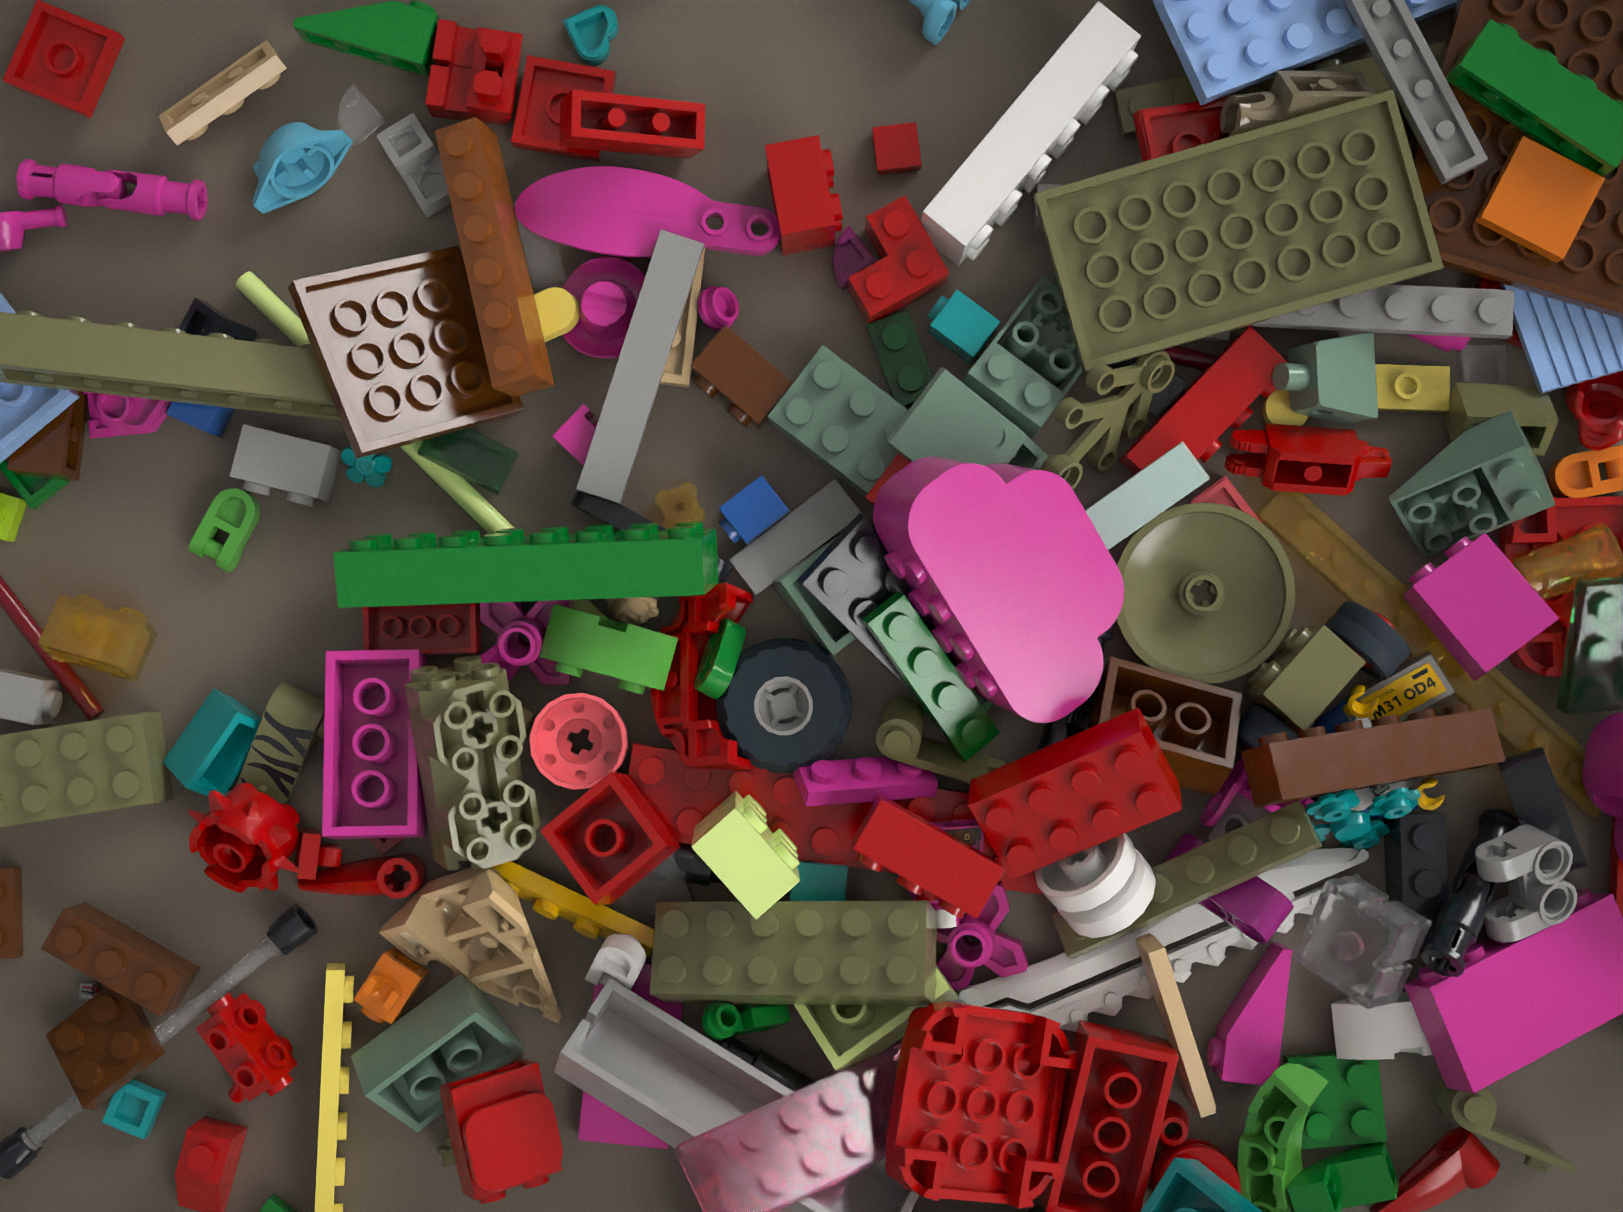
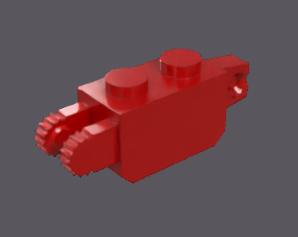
M1265 423L1263 430L1237 429V431L1231 432L1229 442L1231 447L1239 451H1249L1258 454H1229L1226 456L1224 468L1229 473H1233V475L1260 477L1262 485L1272 491L1346 496L1353 492L1355 481H1361V478H1388L1392 459L1387 448L1370 446L1369 442L1358 440L1353 429Z

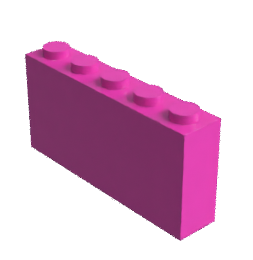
M1588 888L1576 890L1577 904L1569 918L1562 923L1552 925L1515 942L1490 940L1483 945L1477 943L1468 946L1464 956L1466 967L1463 974L1459 977L1442 976L1425 966L1418 971L1420 977L1404 984L1447 1088L1476 1093L1623 1013V917L1613 894L1592 893Z

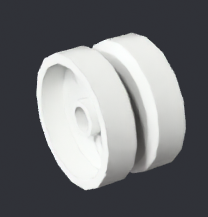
M1126 833L1035 870L1038 888L1057 908L1067 924L1078 935L1090 938L1110 936L1130 926L1144 913L1153 898L1156 884L1151 866L1142 854L1134 848L1132 841Z

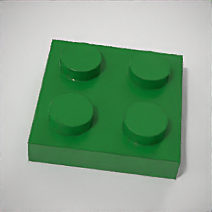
M1336 1051L1284 1056V1064L1303 1065L1314 1070L1329 1081L1311 1105L1303 1129L1301 1150L1387 1142L1379 1060L1337 1059Z

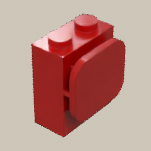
M522 1059L439 1086L461 1189L464 1195L475 1201L479 1200L480 1204L491 1203L506 1197L507 1189L522 1185L525 1189L534 1188L549 1182V1175L562 1171V1142L553 1104L545 1095L538 1062Z

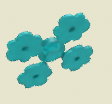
M1406 787L1391 790L1386 795L1375 797L1372 800L1373 804L1367 808L1368 813L1361 810H1351L1352 807L1360 804V799L1356 796L1354 790H1344L1336 794H1325L1319 798V801L1308 804L1305 809L1307 814L1313 815L1315 819L1331 822L1330 825H1315L1312 823L1320 843L1326 839L1325 835L1331 831L1334 837L1342 842L1343 847H1354V849L1361 850L1377 845L1380 842L1379 837L1385 836L1391 831L1389 825L1383 824L1382 820L1371 821L1370 815L1383 814L1387 819L1403 817L1418 805L1417 799L1421 797L1419 790L1409 791Z

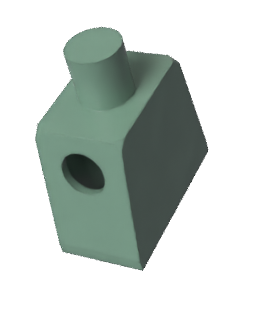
M1363 333L1317 341L1292 348L1287 354L1289 363H1279L1273 370L1272 382L1277 390L1289 391L1290 408L1296 414L1340 424H1352L1378 418L1374 333Z

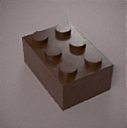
M1110 656L1101 675L1092 705L1088 729L1139 707L1180 786L1216 796L1233 770L1242 693Z

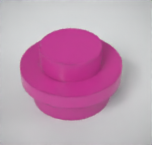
M711 286L699 294L697 302L699 315L709 328L720 331L725 325L730 327L739 314V303L731 290L725 287Z

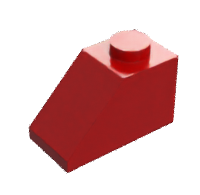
M204 1116L187 1128L175 1171L178 1206L200 1212H225L248 1127Z

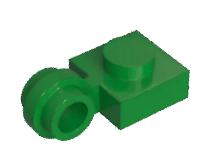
M717 1001L707 1006L701 1019L704 1032L717 1040H723L736 1035L765 1032L791 1022L787 1004L769 1006V1004H741L742 1012L738 1013L733 1005L723 1001Z

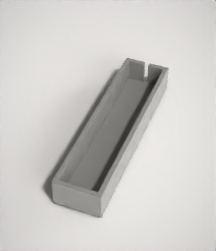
M611 978L588 1010L586 1018L581 1020L559 1054L554 1073L776 1212H911L919 1197V1194L903 1188L897 1180L887 1175L885 1170L886 1148Z

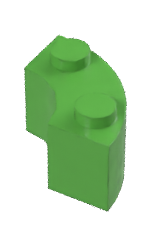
M554 604L539 657L556 661L554 671L580 678L583 669L618 678L617 688L643 695L646 686L664 691L678 638Z

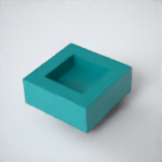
M132 1079L113 1094L102 1123L138 1138L145 1139L152 1131L167 1093Z

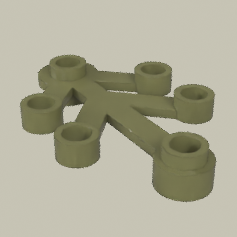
M1164 350L1138 357L1134 365L1112 369L1104 363L1094 365L1087 374L1086 385L1098 394L1105 395L1113 387L1126 386L1116 396L1083 404L1072 397L1062 400L1055 410V419L1066 428L1074 429L1081 423L1092 420L1094 422L1065 454L1055 453L1047 457L1041 466V470L1049 471L1062 477L1072 489L1078 485L1082 477L1083 468L1078 462L1088 451L1087 461L1091 466L1100 472L1110 470L1118 458L1116 450L1121 433L1130 439H1136L1144 433L1148 425L1147 414L1153 393L1161 392L1171 382L1175 372V365L1170 361L1169 354ZM1134 402L1133 408L1128 409V407ZM1103 436L1102 441L1096 443Z

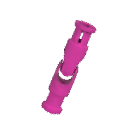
M25 159L21 162L16 176L18 193L21 198L26 200H32L36 196L55 198L59 203L83 207L103 206L108 209L164 216L168 212L189 215L192 220L200 221L205 216L208 204L207 187L202 180H194L192 183L169 181L163 175L106 170L103 172L96 171L94 168L65 163L60 164L59 167L38 165L33 159ZM126 183L137 185L131 196H129Z

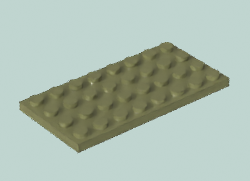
M1393 89L1035 193L1033 197L1083 373L1089 372L1098 363H1104L1107 366L1149 353L1433 273L1444 268Z

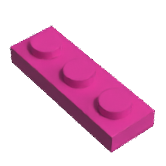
M888 757L819 760L814 762L812 766L797 767L793 776L806 807L875 801L878 794L889 800L935 797L938 781L932 771L892 760Z

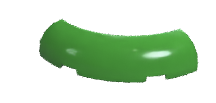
M1285 1063L1278 1067L1261 1086L1250 1104L1244 1133L1239 1140L1238 1175L1241 1195L1262 1212H1295L1287 1187L1292 1179L1303 1171L1301 1147L1305 1121L1311 1105L1329 1082L1314 1070L1300 1064Z

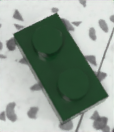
M905 310L867 324L866 330L891 397L904 407L915 403L933 379V375L909 311Z

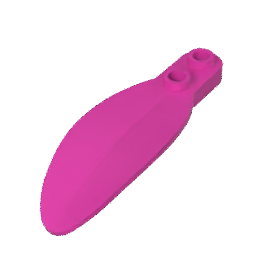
M584 167L548 175L528 186L519 195L515 203L516 218L526 229L534 234L573 248L613 256L651 258L661 229L704 243V248L753 256H763L772 252L780 239L779 221L776 215L768 209L713 201L697 189L673 178L626 167ZM711 217H717L722 221L723 226L718 230H712L708 228L706 221ZM755 223H761L767 228V233L763 236H756L752 233L751 226Z

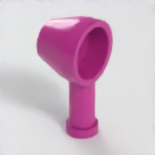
M57 205L51 209L0 212V252L22 249L25 230L59 226V228L68 227L65 207Z

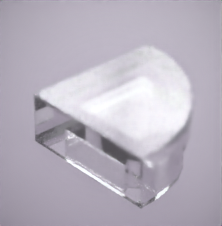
M354 84L346 91L340 103L338 121L340 130H343L353 140L351 148L354 149L386 120Z

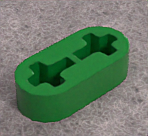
M723 618L720 621L718 633L711 634L706 644L694 681V689L715 700L724 693L733 677L745 640L746 628L728 618Z

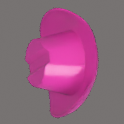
M599 257L583 263L568 277L562 289L571 293L578 300L580 315L576 326L571 331L563 334V337L572 347L583 354L595 358L609 359L620 356L645 279V275L641 270L623 259Z

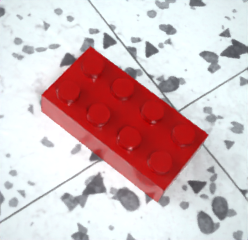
M480 603L363 607V650L419 649L425 655L481 653Z

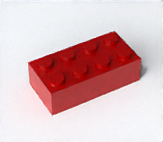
M1138 707L971 779L968 807L1002 866L1005 868L1010 880H1013L1182 810L1180 784Z
M1079 1020L1072 1049L1078 1052V1070L1067 1069L1053 1161L1064 1165L1059 1181L1051 1180L1042 1194L1039 1195L1045 1212H1141L1179 1055L1168 1039Z

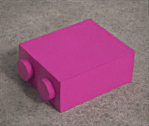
M1486 533L1473 542L1467 536L1462 538L1444 553L1448 560L1438 568H1435L1431 563L1421 568L1408 579L1413 586L1403 596L1474 682L1559 619Z

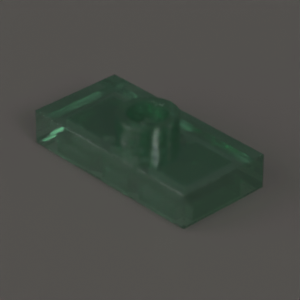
M471 428L423 440L417 455L499 495L519 453Z

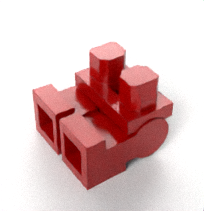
M438 19L432 57L436 65L431 64L425 102L431 116L463 121L476 117L480 121L490 124L510 123L524 40L523 34L483 27L472 29L458 26L457 22Z

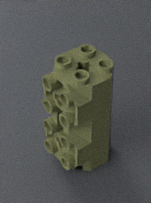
M475 655L457 658L453 661L454 666L439 670L437 666L415 668L410 671L411 681L405 684L433 858L435 862L447 870H460L458 861H471L472 869H486L519 859L523 855V851L530 849L535 842L536 830L540 826L535 790L523 782L519 758L523 749L522 743L527 737L521 701L509 692L506 669L499 667L498 663L482 664L481 656Z

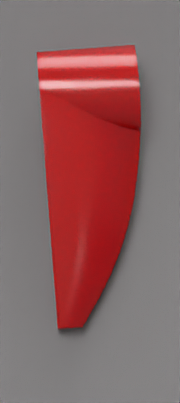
M414 854L388 855L341 864L340 867L319 870L316 872V880L299 879L298 887L302 891L350 896L386 895L390 898L400 899L409 896L423 886L426 881L427 870L424 862ZM401 865L403 866V872L409 871L411 880L405 882L404 886L401 885V880L396 881L394 877V872L399 870Z
M1461 1126L1457 1127L1442 1137L1398 1179L1397 1199L1376 1202L1369 1210L1370 1212H1421L1448 1200L1467 1187L1478 1189L1485 1186L1496 1176L1500 1168V1162L1473 1132Z

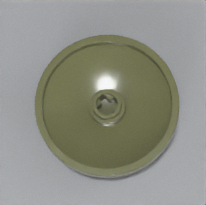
M1192 503L1166 510L1133 533L1116 561V565L1123 578L1124 600L1115 623L1130 650L1150 668L1207 684L1229 681L1254 670L1272 655L1281 643L1290 625L1295 605V582L1287 554L1274 534L1265 525L1246 512L1234 507L1216 503Z

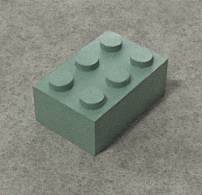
M822 345L767 417L771 426L865 497L896 455H901L886 440L909 410Z

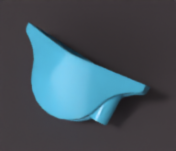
M302 122L289 123L275 130L263 144L259 159L253 165V171L258 178V184L253 197L254 207L264 214L316 192L333 176L351 147L353 140L343 130L322 131Z

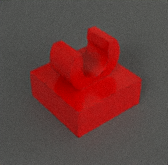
M299 828V845L296 848L294 865L300 871L299 873L293 872L297 879L316 880L317 865L340 867L342 848H339V845L320 844L321 833L318 829Z

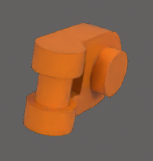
M1623 445L1601 451L1592 450L1571 454L1557 459L1551 465L1548 472V483L1551 490L1561 498H1584L1623 491ZM1599 463L1605 464L1608 480L1601 481L1598 468Z

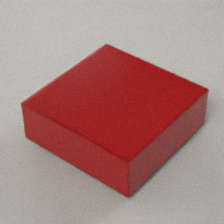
M916 122L872 127L877 175L921 170L922 163Z

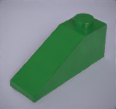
M411 0L409 5L397 1H388L295 18L293 27L305 42L429 78L431 64L435 65L432 57L438 19L440 17L435 13L436 10L433 7L420 1Z

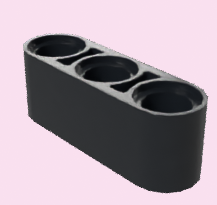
M1543 747L1506 757V761L1497 763L1520 824L1532 825L1566 842L1571 847L1573 853L1572 865L1569 871L1587 867L1586 859Z

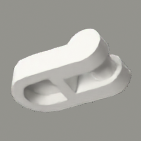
M628 934L609 935L599 949L585 980L597 986L599 982L606 985L611 978L631 990L646 962V953L641 943L635 937Z

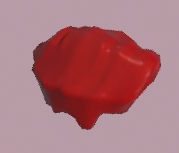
M1623 371L1572 384L1567 387L1565 401L1568 410L1578 422V438L1584 447L1590 450L1601 451L1610 448L1623 439Z

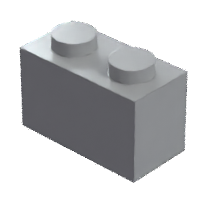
M243 424L230 477L244 481L242 490L269 496L271 488L287 492L286 501L313 507L314 499L329 502L342 451L330 445Z

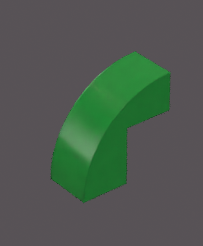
M1380 1142L1354 1146L1315 1162L1297 1174L1289 1183L1287 1190L1295 1212H1341L1343 1208L1397 1199L1399 1180L1387 1143Z

